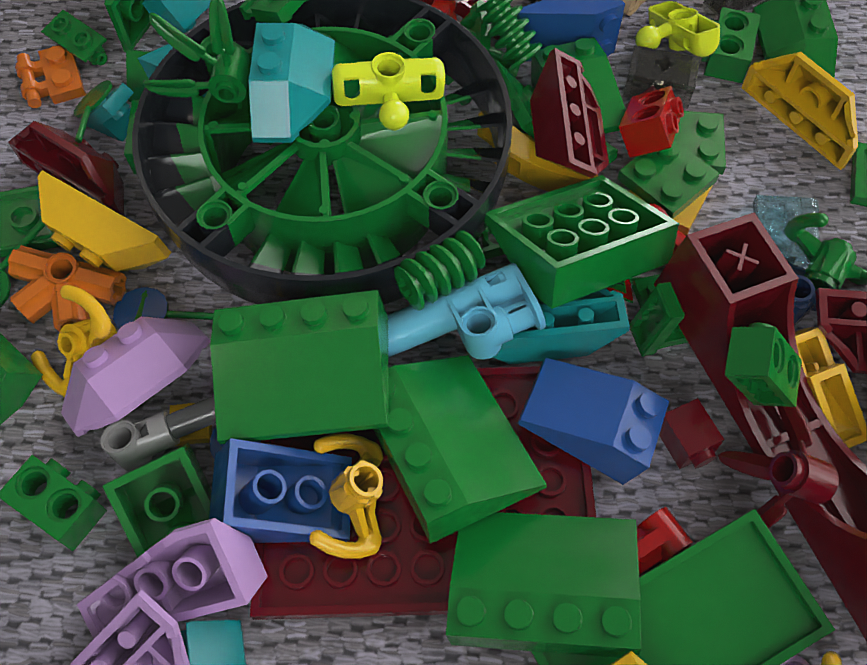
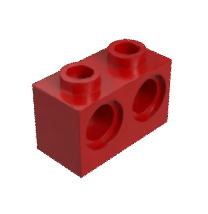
M672 86L631 97L619 125L630 158L671 148L675 134L679 132L680 119L684 116L681 98L679 96L675 97Z

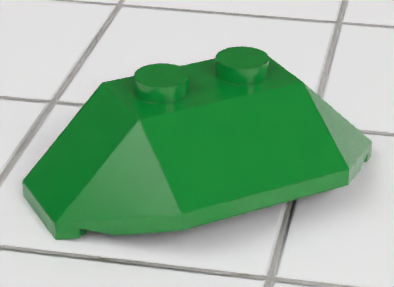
M764 0L753 8L752 13L760 15L757 34L765 60L802 52L832 77H835L838 35L826 0Z

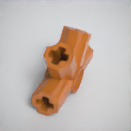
M21 245L18 249L12 250L7 260L9 264L8 274L15 279L29 282L11 296L10 301L32 324L52 310L53 325L57 331H60L66 324L90 319L88 312L83 307L61 297L60 290L64 285L81 288L91 294L98 302L113 306L122 300L126 292L127 278L123 273L103 267L96 268L91 264L77 261L69 253L60 252L52 254Z

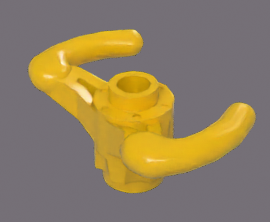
M64 285L61 288V297L83 307L88 312L90 319L66 324L59 331L58 348L67 358L63 379L52 368L44 352L37 350L31 355L33 365L43 374L41 378L44 383L64 398L73 363L82 358L88 349L102 344L117 333L103 306L85 290L71 285Z
M349 433L331 434L315 440L314 450L320 454L336 449L355 450L360 454V459L353 466H347L332 481L329 489L331 503L338 511L350 516L359 538L356 542H345L335 539L321 530H315L309 536L310 543L326 554L344 559H360L376 554L382 542V536L375 515L376 500L383 492V476L377 468L383 460L380 446L363 436Z

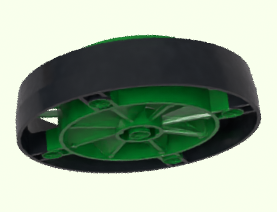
M308 0L297 9L291 20L287 22L303 24L335 40L334 66L338 63L372 61L375 56L384 52L396 53L404 59L439 58L444 64L445 74L450 76L462 88L449 95H443L442 98L437 100L403 102L409 109V120L402 129L396 131L388 130L380 122L379 111L383 104L340 106L334 102L332 90L331 103L309 125L299 131L300 135L292 143H282L236 166L244 150L252 141L250 111L243 110L250 103L249 86L245 99L239 103H224L216 99L209 89H199V95L196 97H171L159 95L144 88L134 118L132 153L138 179L153 213L166 234L199 272L225 291L255 304L378 290L383 305L404 298L395 280V267H400L401 261L406 258L415 260V254L419 251L429 253V246L433 244L442 246L444 239L454 238L458 231H466L478 241L487 226L484 221L486 214L496 207L509 164L513 122L511 102L498 66L486 48L463 25L443 11L420 0ZM242 1L226 10L234 46L244 49L249 54L250 59H252L256 23L265 22H258L253 16L249 20H245L239 9L245 2ZM207 19L186 36L203 46L207 54L216 58L217 54L212 50L209 19ZM172 48L161 60L149 80L191 79L195 82H207L210 79L213 65L202 58L194 62L175 48ZM434 75L421 76V91L424 93L434 91L436 88V77ZM359 80L344 81L346 97L355 98L359 95ZM472 98L483 113L482 116L448 123L447 105ZM489 128L495 148L448 149V131ZM294 153L303 160L276 211L264 208L248 200L246 195ZM447 157L497 162V169L491 182L447 174ZM330 165L334 166L344 214L331 216L328 166ZM466 192L478 195L481 198L477 200L469 194H467ZM184 220L178 227L175 225L176 223ZM428 230L439 236L431 243L402 257L403 254L421 240ZM241 241L255 254L248 266L224 258ZM285 270L291 272V274H283Z

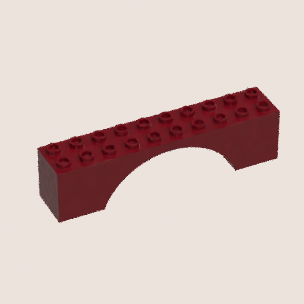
M755 212L686 235L655 281L654 286L656 287L659 283L671 282L685 314V317L678 324L680 330L755 454L775 457L780 452L793 450L778 407L753 405L725 376L732 327H748L751 323L770 324L779 330L799 356L794 329V299L799 278ZM801 364L796 405L805 418L813 437V444L807 447L809 455L829 462L836 468L839 484L834 496L823 504H813L792 497L785 506L867 641V466L848 448L825 417L810 389ZM774 485V487H775L776 491L778 492L779 496H781L782 494H784V493L780 492V491L776 488V486Z

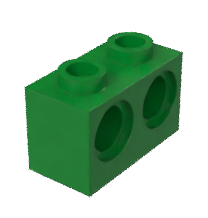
M722 7L718 19H711L720 24V42L713 54L701 57V61L706 62L704 75L743 83L752 61L760 15Z
M751 323L748 327H732L725 376L753 405L796 407L802 360L779 330L766 323Z
M31 455L0 490V499L68 549L74 551L107 512L97 501L102 494L83 480L77 485L67 480L66 478L71 472L54 459L50 458L45 464ZM47 483L45 489L40 494L35 495L37 488ZM78 504L76 512L72 516L65 518L66 511L71 506Z

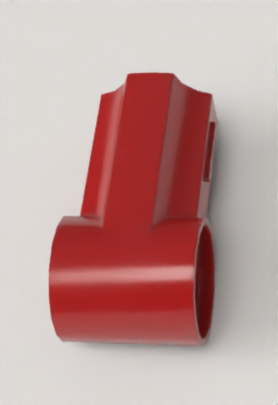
M667 507L659 509L637 526L639 576L659 562H665L693 544L692 539Z

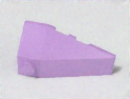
M212 518L173 530L83 598L77 606L94 639L141 589L172 618L180 622L247 605L268 575L251 537L216 518Z

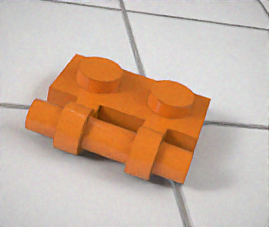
M60 45L38 51L40 60L35 62L31 61L30 56L26 53L17 55L15 68L17 76L23 82L20 86L22 97L27 100L29 107H40L42 105L41 98L48 96L51 97L54 104H58L86 95L76 57ZM45 76V81L37 82L35 79Z

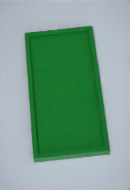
M756 509L748 511L639 576L641 651L638 657L647 665H780L835 631V628ZM530 651L538 665H610L619 659L616 657Z

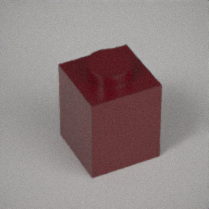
M698 398L666 412L659 434L679 469L693 464L695 469L712 462L717 458L716 450L725 440Z

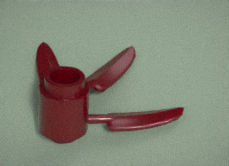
M797 405L796 407L777 406L793 450L780 452L775 457L741 451H724L718 454L719 460L724 465L756 478L771 480L776 488L784 493L781 496H773L757 510L768 529L787 514V508L784 504L792 497L813 504H823L834 496L839 484L838 472L831 463L809 455L807 447L813 444V437Z

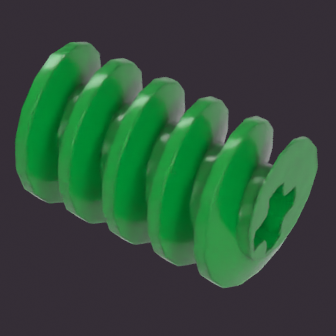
M488 0L476 8L475 12H487L481 19L482 25L493 23L492 28L487 34L489 37L500 36L494 47L495 49H507L500 59L502 62L513 61L507 69L510 71L535 56L543 45L541 42L530 44L536 32L535 30H523L530 21L528 17L517 19V15L523 9L522 5L511 7L510 3L513 0Z
M458 231L454 238L444 239L442 246L433 244L429 246V253L419 251L415 254V260L406 258L401 261L400 267H395L394 276L399 290L415 310L420 311L425 307L424 298L433 304L438 300V292L443 296H447L451 293V285L456 289H460L464 286L465 279L469 282L477 279V268L483 269L486 259L480 245L468 232Z

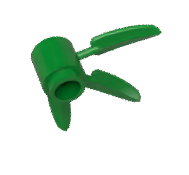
M211 0L209 5L210 39L212 50L217 54L216 58L207 54L203 46L186 36L155 13H150L151 25L166 42L190 60L196 62L202 58L213 65L210 79L207 82H195L191 79L144 80L143 84L146 89L159 95L171 97H196L199 95V89H209L216 99L224 103H239L245 99L249 86L251 59L244 49L234 46L229 18L223 0Z

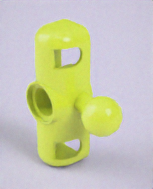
M666 1L648 8L649 25L642 27L635 36L637 47L644 52L654 51L660 45L661 39L666 38L668 39V47L672 50L689 51L695 56L707 57L713 54L719 45L720 24L699 14L696 9L687 8L675 1Z
M384 52L375 56L372 61L338 63L332 68L331 73L334 102L340 106L383 104L379 111V119L388 130L396 131L402 129L408 123L409 109L403 102L437 100L444 95L445 69L443 62L437 57L404 59L396 53ZM421 76H436V88L430 93L421 91ZM359 80L360 93L357 97L348 98L345 96L344 81Z

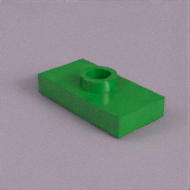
M671 282L657 284L629 323L630 330L642 357L655 354L685 317Z

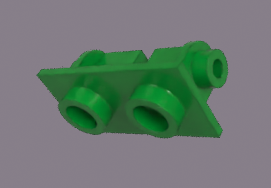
M62 10L41 31L45 36L85 63L89 61L93 65H104L107 61L106 52L102 47L107 39L65 10Z

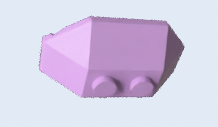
M141 316L134 322L123 325L115 335L102 344L88 349L82 358L73 363L61 411L62 416L77 437L85 435L89 430L99 429L119 421L188 371L199 357L201 350L210 343L209 338L192 321Z
M141 589L69 665H190L178 622Z

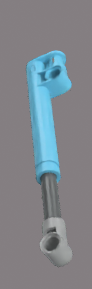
M511 263L480 276L472 282H466L460 289L452 288L451 293L447 296L439 293L438 300L433 304L425 299V307L420 311L415 310L412 306H408L387 315L388 358L457 330L467 352L476 359L485 360L495 356L500 351L502 344L512 340L514 334L533 326L538 330L546 328V322L541 307L521 271L515 263ZM214 396L171 414L167 411H162L134 424L128 420L114 422L101 435L100 444L102 449L124 470L131 471L151 461L154 454L178 445L180 443L179 438L215 424Z

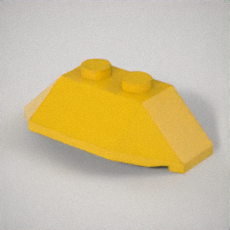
M802 52L767 59L750 65L741 88L839 170L845 168L858 148L855 94Z
M42 170L39 173L38 187L41 219L53 232L50 238L62 248L71 251L75 247L81 251L79 256L91 265L99 268L101 264H104L114 271L145 269L167 259L172 253L158 235Z

